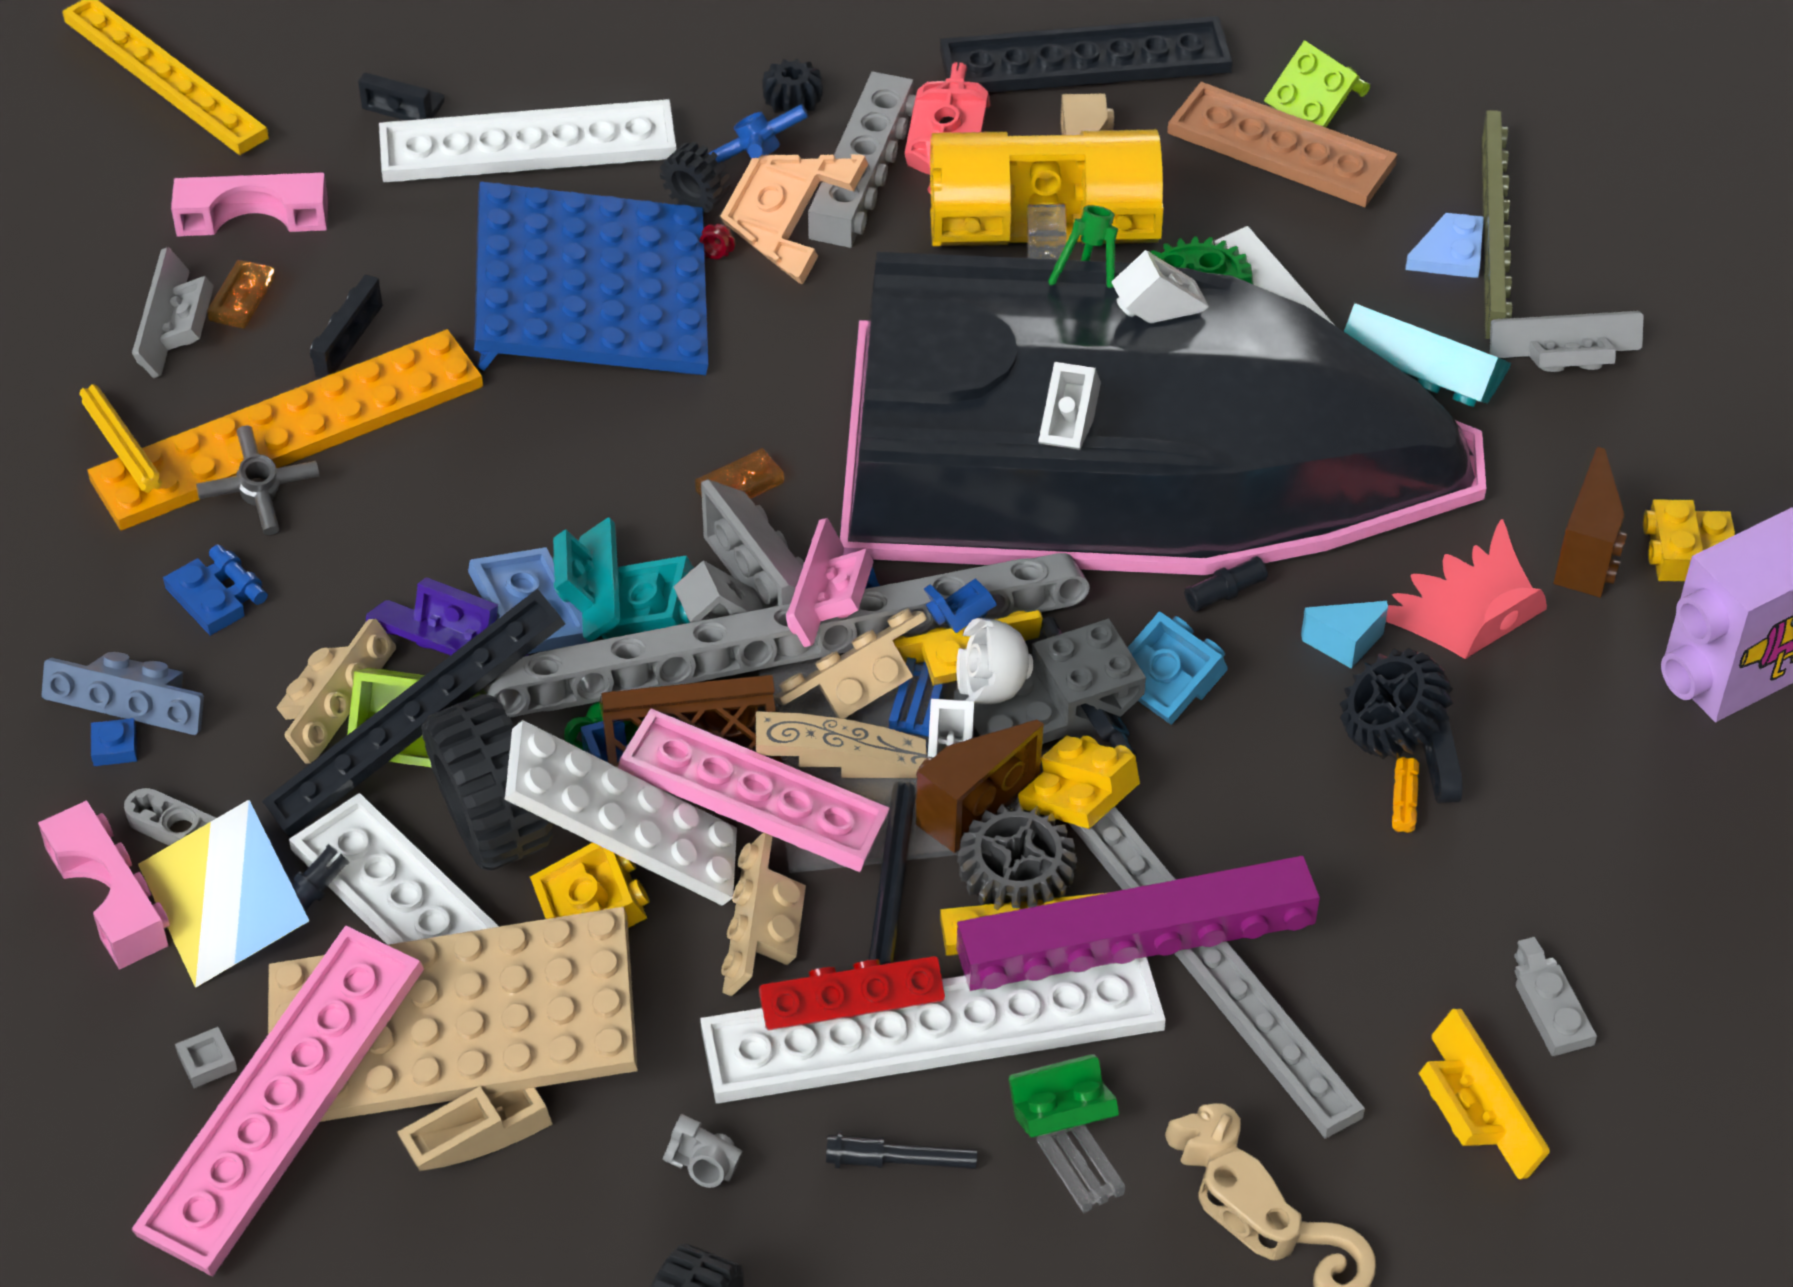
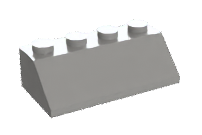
M709 479L701 482L704 539L735 579L755 589L763 608L790 604L803 569V560L800 557H794L788 549L783 534L779 530L774 531L768 523L763 508L760 505L755 506L745 492Z

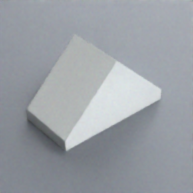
M931 698L928 757H935L946 746L973 738L974 701Z

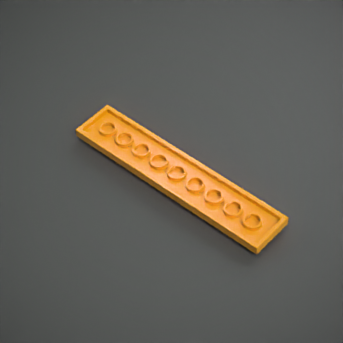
M446 329L142 448L160 474L159 479L162 481L159 489L153 488L149 493L142 491L119 457L87 469L89 479L118 528L122 531L200 500L196 483L236 476L239 466L244 460L236 432L239 427L251 426L259 454L269 457L274 462L276 468H281L482 388V375L449 330Z

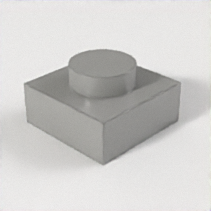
M219 1027L175 1044L179 1059L193 1088L237 1071L233 1055Z

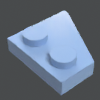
M1445 213L1408 254L1406 270L1478 278L1483 217Z

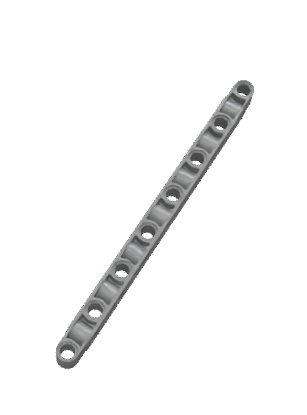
M1057 553L1031 559H1017L865 589L859 610L845 618L835 617L821 621L814 644L808 647H804L797 634L795 635L790 631L786 619L790 604L538 652L520 659L485 686L484 691L486 695L497 698L498 703L502 704L509 717L540 711H554L599 702L602 692L695 683L821 658L835 651L838 654L846 653L854 648L851 642L855 638L870 630H874L875 634H878L890 626L887 622L890 617L907 608L910 609L911 613L923 611L927 620L900 636L912 637L926 634L930 630L939 627L950 629L946 622L939 626L925 606L931 600L924 591V588L930 584L945 600L976 578L990 592L997 603L995 607L988 611L984 617L985 619L1007 617L1016 611L1032 612L1039 610L1044 612L1073 606L1085 599L1090 587L1086 577L1069 554Z

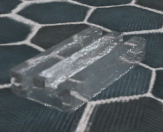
M1084 1124L1037 1136V1143L1083 1213L1092 1210V1204L1098 1202L1099 1205L1107 1203L1109 1196L1114 1195L1117 1198L1124 1195L1125 1184ZM1067 1132H1073L1106 1182L1105 1185H1100L1088 1167L1086 1160L1067 1135ZM1054 1138H1056V1140L1062 1147L1063 1151L1065 1152V1154L1067 1155V1157L1069 1158V1160L1071 1161V1163L1073 1164V1166L1075 1167V1169L1077 1170V1172L1089 1188L1090 1192H1087L1086 1188L1084 1187V1185L1082 1184V1182L1080 1181V1179L1078 1178V1176L1076 1175V1173L1074 1172V1170L1072 1169V1167L1070 1166V1164L1058 1148L1057 1144L1053 1140Z

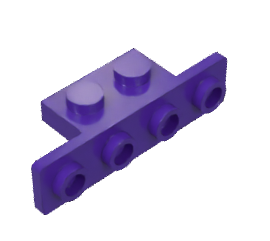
M426 577L417 585L415 610L390 600H385L366 614V621L368 619H377L387 634L401 636L416 642L420 647L432 648L451 656L497 620L498 604Z

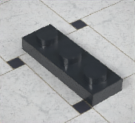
M365 274L358 285L349 291L347 299L339 311L332 314L328 326L320 337H316L310 347V357L313 359L316 377L323 378L336 372L382 308L379 278Z

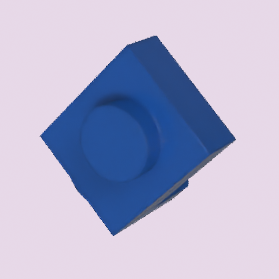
M976 578L945 600L931 584L924 588V591L931 600L925 606L939 626L946 622L955 633L966 627L972 620L984 618L988 611L997 605L990 592Z

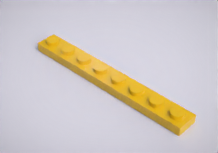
M81 0L63 10L64 21L238 155H242L269 139L267 127L100 1Z

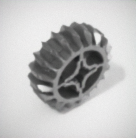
M1020 802L1015 807V811L1009 812L1003 804L998 808L997 815L985 810L982 820H973L969 825V833H964V836L961 838V850L958 851L959 875L961 881L967 882L966 889L969 895L979 894L978 901L980 905L993 902L994 909L998 910L1004 903L1012 902L1013 908H1020V903L1027 901L1028 908L1036 907L1038 905L1037 900L1042 899L1043 903L1053 900V898L1063 897L1066 893V887H1070V884L1073 883V870L1076 869L1077 863L1073 838H1067L1065 825L1055 826L1053 813L1044 818L1040 817L1038 806L1031 810L1030 813L1023 811ZM1033 844L1037 845V846L1040 847L1042 850L1036 848ZM991 869L999 872L1002 877L995 874Z

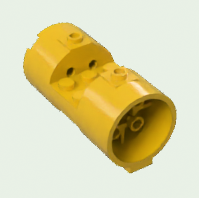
M1158 130L1081 131L1080 135L1008 136L1007 132L931 133L930 188L933 246L1067 242L1072 233L1075 219H1081L1083 208L1087 205L1105 207L1114 212L1115 216L1112 226L1118 228L1115 244L1158 243L1159 239H1161L1163 180L1161 144ZM1080 235L1077 242H1081L1082 244H1085L1084 242H1082V241L1080 240V237H1081V235Z

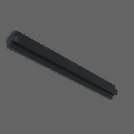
M898 781L892 788L869 960L879 959L880 965L893 963L916 796V787L911 782L904 783Z

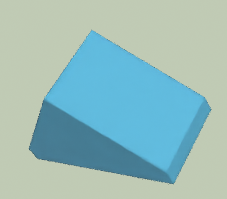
M1387 601L1306 607L1301 631L1302 641L1352 669L1384 634L1388 611Z

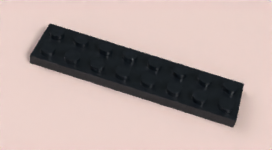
M1218 16L940 39V53L946 78H950L954 63H958L957 69H959V63H963L967 66L964 81L979 83L988 93L1098 83L1107 84L1134 80L1143 81L1146 79L1170 77L1179 78L1182 76L1231 73L1232 69L1231 55Z

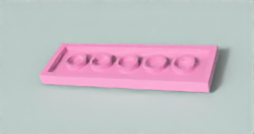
M651 708L621 756L618 765L619 769L679 798L691 801L720 815L734 819L758 831L770 834L858 872H861L890 809Z

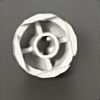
M976 618L968 624L963 633V636L970 637L967 649L959 648L956 668L958 689L960 694L969 695L966 699L967 701H974L975 704L1001 703L1013 698L1021 689L1025 680L1031 676L1033 658L1028 653V647L1021 633L1013 627L993 619Z

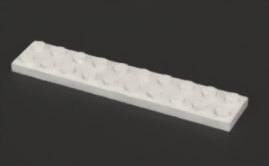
M1143 957L1125 964H1107L1092 967L1084 972L1071 971L1047 976L1038 981L1025 980L1005 984L996 989L984 988L969 991L965 976L942 979L945 999L942 1002L771 1031L765 1028L762 1008L700 1018L715 1102L718 1104L1163 1031L1165 1029V1016L1147 957Z

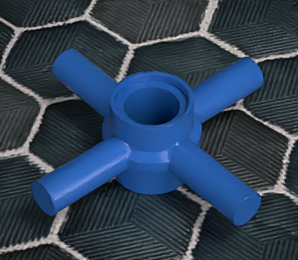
M801 104L769 122L766 120L763 112L751 114L734 126L738 138L708 154L712 152L717 154L718 157L715 160L718 163L724 162L745 150L751 160L761 155H768L780 146L775 135L808 118L807 111Z

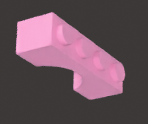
M324 173L174 178L171 210L176 235H215L217 230L228 220L251 213L267 214L276 217L285 224L289 232L327 230L328 195Z
M84 801L38 822L46 851L64 879L75 877L92 878L101 881L110 888L107 898L93 914L100 939L119 970L168 947L164 928L170 926L167 915L159 902L151 904L148 899L151 893L140 872L133 874L129 869L132 866L131 859L121 842L114 845L111 837L114 836L113 831L103 813L96 815L88 801Z

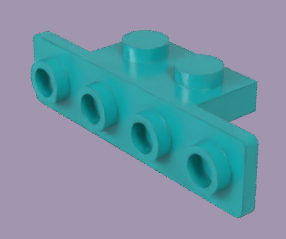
M608 517L584 533L579 538V541L566 529L553 537L554 589L564 602L572 603L582 612L583 637L588 642H592L601 635L610 633L620 622L615 522Z

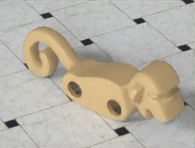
M1220 1103L1206 1104L1199 1107L1197 1114H1189L1169 1122L1165 1137L1169 1146L1184 1151L1181 1162L1185 1165L1206 1167L1199 1190V1201L1205 1212L1253 1252L1271 1260H1281L1291 1255L1296 1243L1337 1246L1346 1250L1354 1258L1357 1265V1275L1346 1284L1337 1283L1333 1279V1275L1341 1274L1345 1270L1347 1260L1342 1254H1331L1322 1259L1316 1268L1313 1277L1314 1287H1370L1376 1271V1258L1370 1244L1354 1229L1341 1224L1303 1222L1301 1214L1286 1203L1274 1180L1262 1163L1237 1148L1241 1119L1234 1109ZM1210 1190L1211 1194L1225 1205L1217 1206L1211 1203L1207 1196L1208 1191ZM1259 1234L1278 1242L1276 1248L1263 1246L1259 1241Z

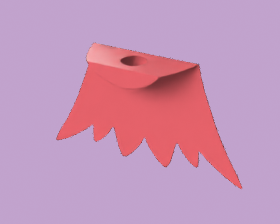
M1501 519L1494 531L1489 555L1479 546L1474 545L1472 550L1474 566L1452 555L1445 554L1443 557V572L1446 580L1430 575L1411 574L1412 582L1422 597L1403 593L1392 594L1403 606L1388 605L1386 622L1411 631L1466 659L1545 611L1547 604L1543 591L1532 588L1514 552L1505 523Z

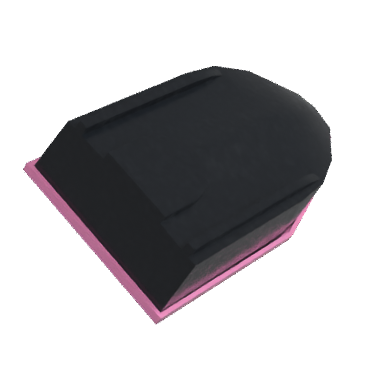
M877 252L869 318L868 321L859 320L840 532V540L844 546L843 555L867 549L873 560L991 565L1017 559H1031L1051 554L1066 553L1072 556L1078 567L1082 570L1209 575L1214 574L1216 570L1223 567L1226 569L1235 567L1254 556H1258L1263 563H1269L1328 551L1484 500L1486 476L1481 430L1455 421L1450 413L1420 383L1307 306L1231 275L1205 273L1194 269L1174 267L1196 281L1209 307L1201 313L1149 323L1137 315L1130 317L1119 307L1117 303L1119 296L1115 288L1107 287L1106 262L1068 260L1056 284L1050 285L1048 281L1058 260ZM1115 262L1114 279L1131 263ZM1054 362L1096 368L1101 381L1093 423L1081 450L1039 444L1038 442Z

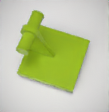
M1304 40L1264 101L1279 111L1327 127L1350 91L1353 90L1363 97L1368 93L1370 84L1360 79V76L1356 74L1354 69L1343 66Z

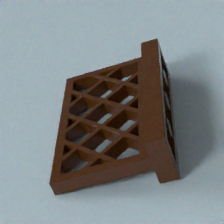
M773 675L602 692L599 702L608 763L618 768L619 762L617 763L616 748L622 753L627 748L614 738L613 722L631 721L637 727H640L642 723L640 719L646 717L650 708L668 716H673L694 727H697L695 725L705 712H716L729 722L718 737L723 738L731 727L734 726L752 740L751 744L747 747V749L752 750L756 746V734L739 722L738 719L747 708L765 706V712H776L773 695L775 692ZM739 709L734 716L725 711ZM687 714H696L691 721L688 720L685 716H683ZM771 756V759L782 763L781 756Z

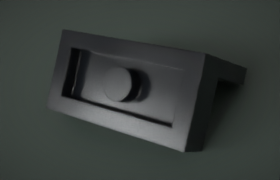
M366 72L358 80L362 109L401 120L432 119L445 102L444 95L441 93Z

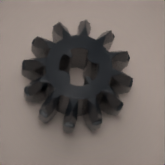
M798 58L793 62L783 59L781 64L773 63L770 65L769 71L764 72V78L762 79L763 98L766 105L772 106L774 113L781 111L786 113L801 104L806 110L814 111L815 105L821 102L823 95L822 77L820 70L813 68L811 62L800 63Z

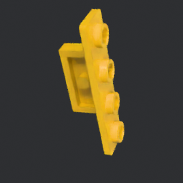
M1037 610L1032 612L1016 611L1007 617L993 620L1007 623L1020 632L1024 641L1039 637L1043 618L1041 612ZM939 627L930 630L926 634L912 637L899 636L892 641L905 664L908 657L915 658L916 664L922 663L925 660L932 685L934 686L957 681L959 648L967 649L970 637L963 636L966 627L957 633L951 628Z
M1452 1009L1432 1034V1040L1445 1061H1428L1419 1072V1075L1462 1146L1497 1144L1518 1179H1527L1549 1154V1147L1463 1010Z

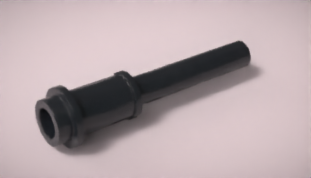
M837 1131V1135H828L826 1163L835 1164L837 1169L840 1168V1164L882 1168L883 1162L976 1169L977 1150L884 1144L883 1137L842 1136V1131Z

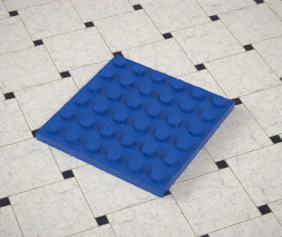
M480 182L477 218L474 351L706 375L708 368L705 260L704 242L703 244L699 242L703 230V208Z

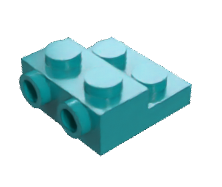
M687 555L618 567L620 622L610 633L601 635L603 639L691 623L673 587L694 568Z

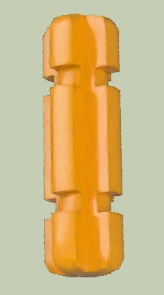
M1400 757L1396 761L1392 827L1397 832L1411 833L1415 830L1417 822L1416 806L1418 801L1419 762L1415 758L1407 759L1406 757Z

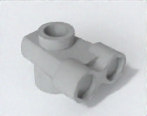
M681 1114L672 1132L663 1161L681 1169L684 1165L688 1166L691 1178L697 1184L704 1187H716L723 1180L730 1182L743 1150L735 1147L733 1141L728 1136L712 1134L700 1127L701 1122Z

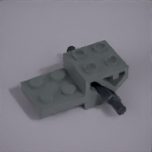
M1047 617L1042 620L1041 630L1046 639L1033 643L1032 674L1025 680L1021 689L1013 698L1001 703H974L973 735L975 738L1038 719L1044 724L1042 744L1059 738L1062 740L1065 736L1080 739L1085 735L1093 738L1099 734L1100 738L1110 743L1112 748L1123 745L1136 757L1137 753L1127 739L1130 733L1120 717L1145 694L1146 677L1109 618L1062 633L1055 618ZM959 689L954 691V700H966L969 697L967 694H960Z

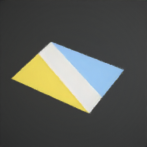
M250 800L245 801L138 864L155 902L161 904L170 923V926L167 928L195 988L309 922Z

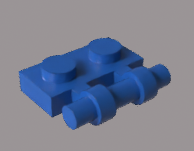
M215 545L209 551V556L214 561V564L206 567L197 558L163 577L166 590L210 636L245 616L241 603L251 599L254 604L259 605L268 596L267 592L262 588L261 580L253 572H247L241 566V559L233 551H226L222 545ZM231 578L235 584L226 588L221 582Z

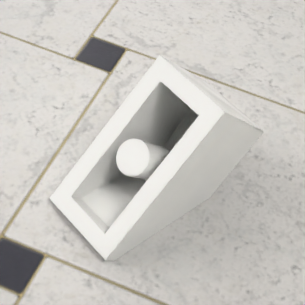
M1147 250L1112 281L1119 296L1117 299L1119 307L1130 317L1137 315L1149 323L1201 313L1209 307L1194 279Z
M1054 362L1038 441L1039 444L1081 450L1093 423L1101 385L1096 368Z

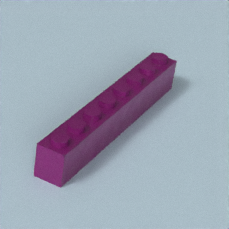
M1298 856L957 921L956 949L969 991L984 988L996 989L1005 984L1025 980L1038 981L1047 976L1071 971L1084 972L1092 967L1107 964H1125L1143 957L1159 954L1171 955L1179 950L1200 946L1213 947L1221 942L1241 938L1254 939L1267 933L1287 929L1300 930L1308 925L1315 924L1320 897L1304 857Z

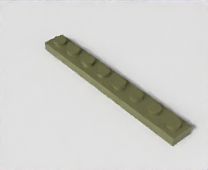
M1491 110L1486 111L1482 133L1485 339H1490L1492 320L1509 319L1512 317V302H1506V298H1510L1512 277L1505 275V272L1509 273L1511 250H1505L1504 248L1508 247L1510 240V225L1504 224V222L1508 221L1510 200L1503 199V197H1507L1509 187V175H1503L1507 171L1508 151L1502 150V148H1506L1508 127L1501 124V111Z

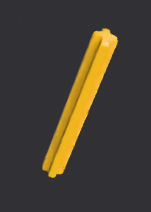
M91 384L88 389L82 388L79 393L82 398V404L141 490L149 493L153 488L159 489L162 481L159 479V472L102 390L94 384Z

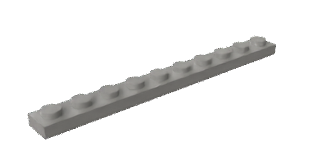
M1113 807L1090 829L1069 823L1122 890L1175 880L1116 807ZM1227 941L1213 947L1200 946L1179 950L1174 953L1325 1139L1363 1119L1365 1110L1363 1105Z

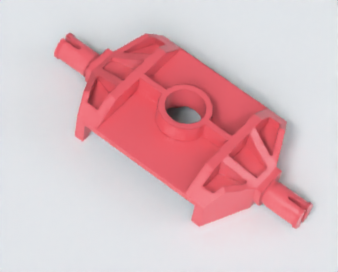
M958 63L952 65L951 76L946 78V81L926 82L917 90L905 149L907 166L930 175L931 133L982 132L986 108H990L988 91L979 83L964 81L967 66L963 63H959V69H957ZM943 117L954 118L949 123H939ZM929 184L928 192L931 194V188Z

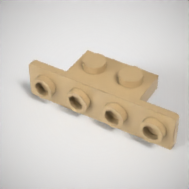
M909 608L898 612L887 620L890 625L888 628L878 634H875L874 630L865 632L851 642L854 646L853 649L841 656L837 651L830 653L815 663L818 670L806 677L798 673L779 685L782 691L774 695V698L778 704L785 705L819 685L837 718H846L913 677L892 640L927 620V617L923 611L911 613Z
M368 619L349 646L321 648L314 652L308 659L307 667L298 679L294 680L287 687V694L276 707L286 720L295 719L285 732V738L306 764H311L320 756L350 714L354 671L365 668L382 669L396 650L395 643L377 619Z
M765 832L752 844L747 843L738 859V867L741 868V874L732 897L736 907L734 917L727 930V938L731 939L729 953L721 969L722 975L725 976L723 993L729 996L734 995L751 979L756 952L785 965H788L797 955L806 885L768 869L773 836Z

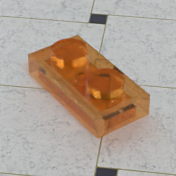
M237 260L207 309L209 321L245 329L275 279L273 267Z
M761 448L695 479V491L702 498L701 482L709 479L743 491L751 499L783 484L784 472L766 451Z

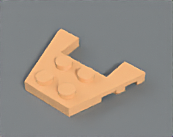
M761 155L758 158H752L720 217L725 225L795 281L804 284L818 255L813 248L789 241L790 235L819 182L822 181L854 191L868 166V162L863 155H851V159H836L834 155H820L819 159H801L799 155Z

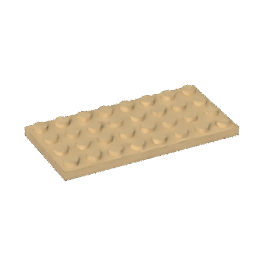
M624 906L389 944L388 946L419 960L424 970L320 1122L453 1101L481 1086L485 1094H493L638 1071L628 920ZM324 955L269 964L268 1035Z

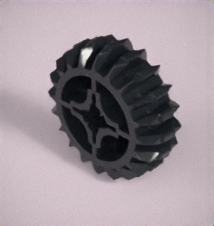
M1394 648L1389 657L1379 653L1377 662L1372 665L1364 662L1366 670L1361 675L1352 674L1355 683L1353 686L1344 688L1348 698L1339 703L1344 712L1340 719L1343 722L1345 731L1348 733V737L1364 752H1368L1370 755L1374 754L1382 759H1385L1388 755L1399 759L1404 750L1414 755L1417 744L1428 745L1427 737L1432 732L1440 733L1438 723L1449 719L1446 708L1453 704L1449 694L1452 691V687L1447 676L1444 674L1445 671L1438 663H1435L1429 655H1425L1423 652L1418 653L1410 648L1402 652Z

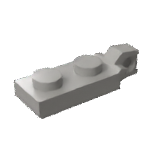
M1535 937L1518 941L1517 953L1514 955L1519 965L1515 967L1517 977L1516 988L1551 1056L1594 1046L1597 1035L1560 965H1557L1553 957L1545 959L1544 951Z

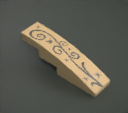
M756 711V752L764 756H799V767H841V778H917L916 773L919 766L927 759L925 739L889 728L841 718L801 713Z

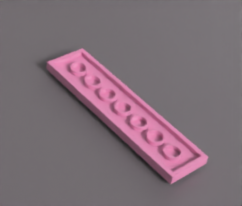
M345 925L132 1228L135 1235L213 1277L423 972L424 968L421 962Z

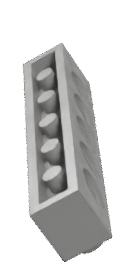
M871 72L834 154L836 159H851V155H863L868 162V166L854 191L821 182L808 211L810 240L852 248L857 234H863L867 222V211L873 210L876 204L878 186H884L888 173V163H894L898 151V140H904L907 133L908 117H912L916 95H913V79Z

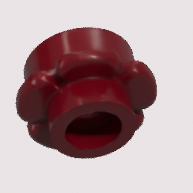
M709 224L702 230L699 242L702 244L704 242V254L707 257L720 259L723 256H729V252L734 250L735 239L725 225L716 224L714 226Z

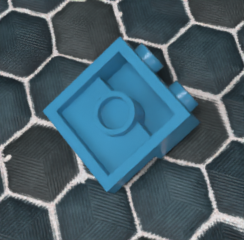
M1159 611L1128 646V649L1146 677L1145 694L1138 701L1172 725L1195 697L1202 700L1228 668L1223 658L1225 652L1215 642L1208 638L1202 642L1193 635V629L1184 620L1177 616L1171 620Z

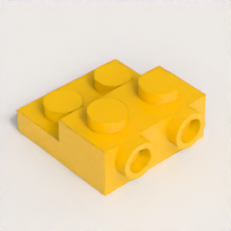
M1653 500L1651 510H1645L1643 516L1644 534L1650 535L1651 538L1648 549L1649 563L1655 564L1658 581H1685L1693 555L1735 535L1731 512L1695 511L1693 500Z
M1085 735L1080 739L1065 736L1041 757L1043 773L1018 794V798L1024 810L1031 811L1038 806L1041 815L1048 816L1053 813L1054 818L1090 829L1140 784L1136 757L1123 745H1118L1115 748L1099 745L1090 736Z
M593 842L530 876L545 919L623 906L627 914L628 928L647 918L643 906L650 902L649 897L638 879L632 881L630 872L636 869L635 863Z

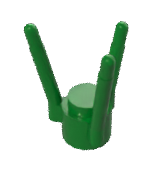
M1087 205L1083 208L1081 219H1075L1072 233L1048 282L1050 285L1056 284L1081 235L1080 240L1085 245L1080 261H1090L1093 246H1101L1104 240L1106 241L1107 287H1114L1112 281L1115 276V240L1118 228L1112 226L1115 216L1114 212L1096 205Z

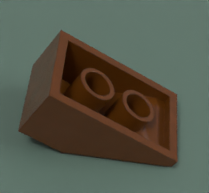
M1597 446L1566 527L1553 583L1599 598L1602 596L1606 582L1615 583L1621 561L1614 559V555L1621 557L1628 533L1621 531L1625 514L1605 448Z
M1036 719L946 746L935 757L925 759L916 773V826L953 853H956L961 848L962 836H964V833H969V825L973 820L981 821L985 810L997 815L1001 804L1005 808L1018 798V794L1040 775L1044 724Z

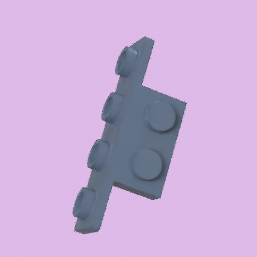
M120 652L105 653L88 666L56 658H49L44 662L42 697L46 700L125 719L134 718L138 722L196 735L201 731L204 695L199 692L182 689L183 672L169 669L168 665L163 662L148 661L143 663L131 660L127 654Z

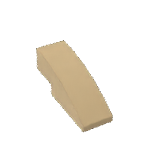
M481 1086L397 1133L419 1171L465 1162L498 1151L552 1125V1121L546 1105L535 1088L485 1094Z

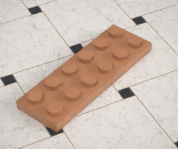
M1203 82L1198 84L1168 122V134L1362 207L1367 206L1395 167L1397 154Z

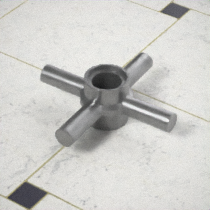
M242 426L236 432L244 460L241 462L236 476L196 483L199 499L240 492L245 502L257 507L263 533L265 535H273L279 531L272 503L279 485L319 477L317 462L313 461L276 468L274 462L269 457L259 454L252 427ZM254 478L264 479L262 482H253L251 480Z

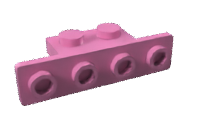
M828 518L821 519L818 522L801 575L795 587L789 610L786 614L790 631L795 635L797 634L804 647L814 644L821 621L835 617L845 618L859 610L874 562L867 549L843 555L844 546Z

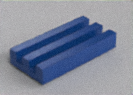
M908 657L906 665L913 677H919L906 722L900 720L913 677L899 685L889 718V729L929 737L931 698L941 699L946 683L934 685L923 724H915L928 680L931 678L925 660L923 665H917L915 658Z

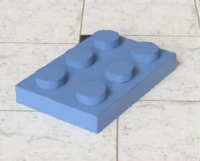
M546 547L470 560L468 573L482 599L498 604L497 619L538 589L565 622L562 628L528 654L589 643L583 637L582 612L572 603L564 602L554 589V563Z

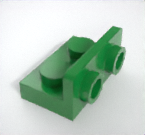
M1094 1054L1009 1076L1015 1118L1030 1138L1119 1115L1117 1098L1102 1082L1099 1059Z

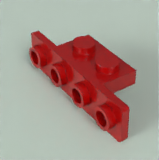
M936 956L883 965H880L879 959L866 960L853 964V970L836 972L835 967H824L809 971V977L763 984L759 988L765 1028L771 1031L942 1002L945 999L939 960Z

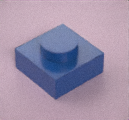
M134 718L91 723V758L94 766L137 762V728Z

